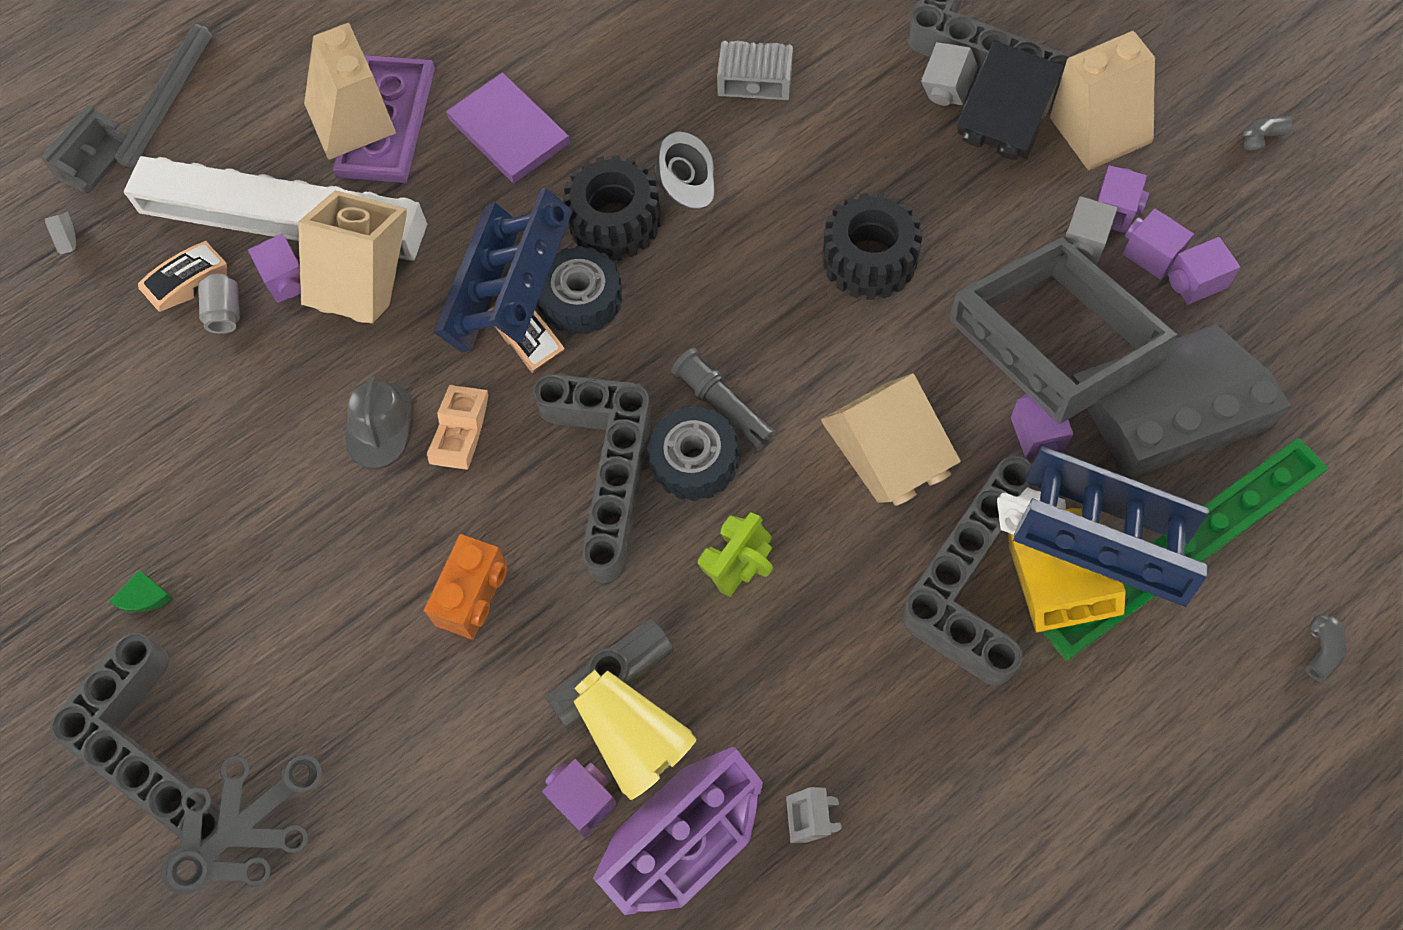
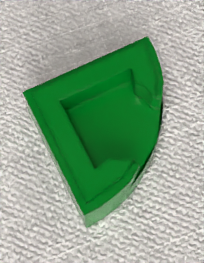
M138 570L108 602L124 612L133 613L159 609L173 598L143 572Z

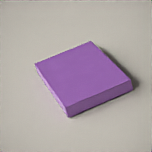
M503 72L446 111L448 119L513 184L570 144L569 135Z

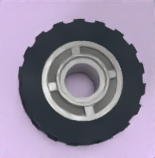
M575 246V248L568 249V247L561 249L555 255L538 300L540 312L544 314L545 320L549 324L552 323L556 329L568 331L569 334H588L590 331L596 329L598 331L604 328L605 324L611 323L614 315L619 312L621 307L620 301H622L620 272H617V265L614 261L611 262L608 255L600 253L591 247L588 249L582 248V246Z
M686 406L681 407V410L678 411L673 410L663 420L660 419L656 424L657 427L654 431H651L649 436L650 444H647V452L657 482L663 485L664 490L669 494H675L676 498L683 500L688 498L691 501H699L700 498L705 497L708 499L714 497L715 493L724 491L727 488L726 485L734 480L736 476L735 471L739 469L740 464L736 433L734 428L730 427V423L725 416L721 417L717 411L705 409L704 406L694 408ZM692 449L703 450L697 457L690 458L685 456Z

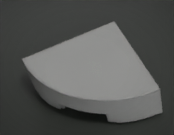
M65 212L45 218V224L57 252L61 255L74 251L76 237L69 213Z

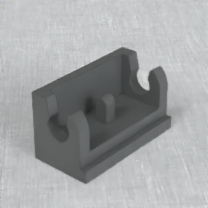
M87 105L40 158L58 180L89 194L117 162L114 154L126 134L116 130L119 126L116 121Z

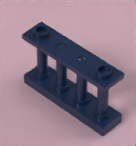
M547 188L540 190L532 213L513 217L496 202L486 204L433 332L460 352L472 350L479 329L493 326L497 327L515 342H523L572 210ZM524 231L519 245L513 246L518 232ZM512 262L507 276L500 278L505 264ZM499 295L494 309L487 311L492 297Z
M1041 446L1024 481L1041 488L1040 499H1031L1015 529L1013 541L1186 607L1207 577V564L1186 557L1185 544L1190 542L1208 515V508ZM1060 495L1083 504L1082 516L1057 508L1058 496ZM1101 511L1125 520L1124 533L1099 524ZM1143 527L1167 536L1166 549L1142 540Z

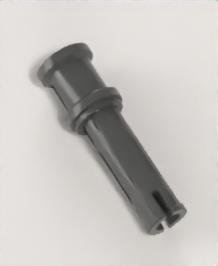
M691 348L683 353L674 363L671 374L677 379L682 378L695 390L694 396L698 400L709 401L757 450L764 448L770 442L767 437L773 439L776 431L767 425L724 384V374L719 370H713L700 358L701 353L696 348Z

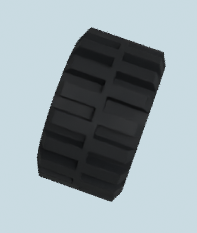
M612 155L611 159L604 160V156L596 158V162L593 164L587 161L581 165L582 171L575 170L570 175L571 182H566L564 187L563 203L572 210L568 226L577 246H583V248L588 249L591 247L600 253L613 256V260H622L621 255L628 254L629 257L637 255L638 248L645 250L650 246L649 239L655 240L658 235L657 227L661 226L658 187H656L654 176L648 174V168L643 164L636 166L635 160L631 158L623 161L620 160V156ZM611 203L628 205L625 209L615 213L597 211Z
M862 193L859 199L855 200L851 196L844 200V206L838 204L833 209L832 216H828L824 229L822 263L823 268L827 269L828 279L830 282L837 280L836 288L844 292L848 289L850 290V296L858 298L859 294L867 295L866 300H875V295L881 294L884 299L891 296L892 290L900 292L904 289L905 282L910 283L914 277L922 242V230L919 229L920 221L917 216L912 217L913 210L908 205L900 206V200L895 197L889 200L885 199V194L876 193V197H869L868 193ZM873 240L884 244L889 249L883 252L870 253L860 250L854 244L860 241Z

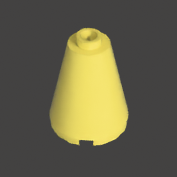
M594 670L574 688L580 695L573 702L619 788L630 800L638 797L660 779L659 775L669 765L673 767L680 761L696 742V738L690 729L609 671L600 676Z

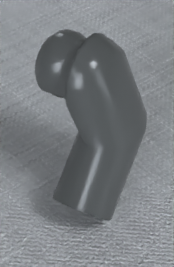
M1262 117L1254 120L1242 132V137H1245L1244 149H1263L1265 147V136L1290 135L1292 130L1291 117Z
M1322 614L1314 617L1310 624L1311 634L1316 638H1320L1321 649L1305 666L1306 673L1319 682H1324L1346 656L1344 625L1336 617L1329 618Z

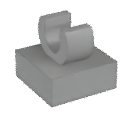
M810 787L786 796L790 843H807L829 836L831 833L842 829L841 823H830L828 808L839 805L837 798L827 796L826 788Z

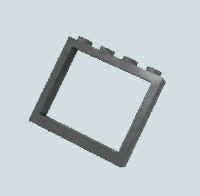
M1063 237L957 292L949 321L1059 425L1165 362L1177 336L1172 329ZM1053 276L1136 350L1076 385L993 308Z

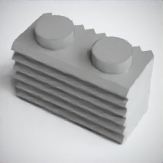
M723 41L721 43L717 73L718 96L789 100L793 46L790 44L785 46L780 43H767L763 45L762 43L755 44L754 42L749 44L744 41H731L729 43Z

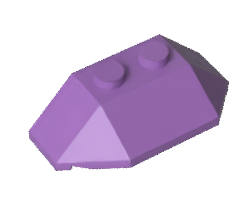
M734 747L683 767L615 831L593 879L624 915L636 914L637 911L682 908L749 843L756 815L758 794L761 793L762 780Z

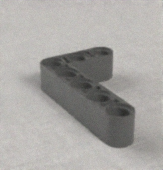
M919 0L911 14L907 41L912 50L931 57L936 42L970 47L978 65L975 75H979L993 40L1064 66L1067 59L1072 57L957 14L965 0Z
M547 374L537 380L533 387V395L538 410L546 422L606 430L583 544V559L590 576L595 581L611 583L622 575L625 567L652 420L649 395L646 389L635 383ZM561 396L556 402H546L550 397ZM593 400L601 401V403L595 407L585 406L588 402ZM630 405L641 406L634 412L624 411ZM620 442H634V444L627 449L617 448V445ZM617 477L628 479L621 486L614 487L609 485ZM615 514L621 517L613 525L601 523L608 515ZM601 553L614 555L613 559L607 564L599 565L594 563L595 558Z
M1010 456L1004 458L999 463L910 592L902 613V623L910 634L985 683L994 686L1006 684L1012 679L1021 665L1023 659L1022 650L1019 644L1011 637L960 606L956 601L1003 533L1000 529L999 518H989L981 509L992 508L998 512L997 498L1002 493L1019 497L1027 487L1031 488L1032 486L1024 482L1032 464L1020 456ZM1004 477H1014L1020 481L1021 485L1012 486L1004 480ZM959 541H973L979 550L967 551L960 546ZM947 572L955 578L957 583L945 585L937 579L936 574ZM918 605L929 607L934 617L921 619L914 614L912 608ZM954 629L966 631L971 638V642L967 644L956 642L952 638L950 631ZM991 653L1003 655L1009 663V668L999 669L994 667L990 663L988 655Z
M131 633L122 637L61 706L51 721L50 730L57 742L181 838L185 812L180 804L174 812L170 813V803L175 796L180 793L183 796L188 789L194 786L118 729L165 673L169 663L168 654L164 648L140 633ZM147 651L145 658L139 664H136L139 655ZM116 686L113 696L106 700L109 690ZM85 721L83 731L76 736L77 728ZM117 745L115 755L107 761L106 758L109 750ZM149 769V776L146 782L138 787L140 775ZM199 792L190 794L186 801L187 807L193 811L201 809L205 804L204 795ZM212 800L209 809L202 816L200 846L217 832L220 806ZM214 818L215 828L212 834L203 839V827L209 820Z

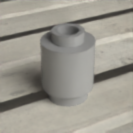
M211 274L198 284L199 319L204 323V329L209 332L229 333L236 329V323L240 320L239 285L225 274Z

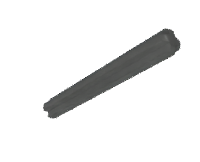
M192 25L114 154V158L120 165L129 168L135 167L212 37L208 28L204 25Z

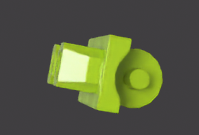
M752 512L749 513L746 519L730 515L722 525L720 533L724 541L728 542L722 552L713 547L706 548L698 559V564L702 571L714 581L719 591L728 597L733 595L742 580L749 583L755 573L767 577L773 570L772 564L766 559L772 550V547L769 545L772 537L762 526L761 522L763 520L761 516Z

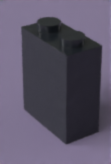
M993 40L957 122L958 134L963 135L961 139L976 147H982L983 143L997 148V154L1010 160H1017L1018 156L1027 159L1057 93L1065 66Z

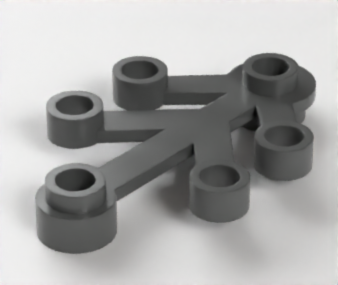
M298 755L291 758L283 768V777L239 813L243 781L249 774V764L246 759L240 756L226 758L220 766V776L224 781L217 832L200 846L202 816L210 807L211 797L201 787L188 789L181 798V807L185 813L180 847L172 851L165 858L162 865L161 875L165 886L174 893L187 895L200 890L208 880L244 881L250 886H260L265 883L270 876L271 870L269 863L262 857H250L244 863L213 860L228 847L282 848L288 853H298L303 850L308 842V835L306 830L299 825L291 824L283 829L252 827L294 791L307 792L316 787L322 775L319 762L308 755ZM232 761L241 762L244 768L242 775L236 779L229 778L225 771L226 766ZM300 764L306 765L309 769V776L303 782L295 781L292 775L294 768ZM195 792L202 793L205 797L204 806L196 811L190 810L186 804L189 795ZM291 830H298L301 834V842L296 847H287L284 842L285 835ZM186 860L194 862L196 864V871L193 876L189 878L178 876L177 867L181 862ZM256 862L263 864L264 874L261 878L251 880L247 877L246 871L249 865Z

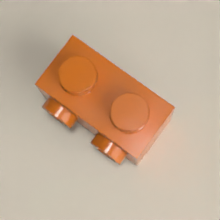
M462 534L459 535L424 609V612L436 627L474 640L479 627L487 619L490 602L495 591L502 585L507 573L508 564L499 547Z

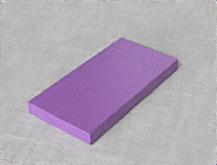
M364 55L396 134L337 156L333 172L336 178L407 183L435 71L433 61Z

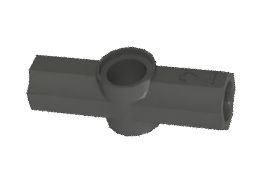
M650 619L612 648L596 652L586 667L544 697L568 730L582 720L573 702L580 695L574 688L591 672L596 670L600 675L601 671L608 666L619 667L621 672L618 678L630 686L634 680L674 652V648L658 624Z

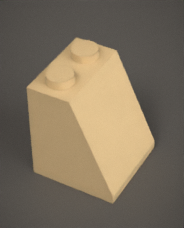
M349 22L314 35L304 104L328 160L396 134L374 76Z
M1133 30L1067 59L1049 118L1088 171L1152 143L1154 139V55Z
M335 190L299 220L301 305L316 308L324 313H335L350 317L357 322L373 324L390 305L407 209Z
M914 373L889 381L821 419L829 434L878 503L893 502L894 506L902 504L917 495L914 488L926 481L929 486L941 482L951 475L949 468L961 462Z

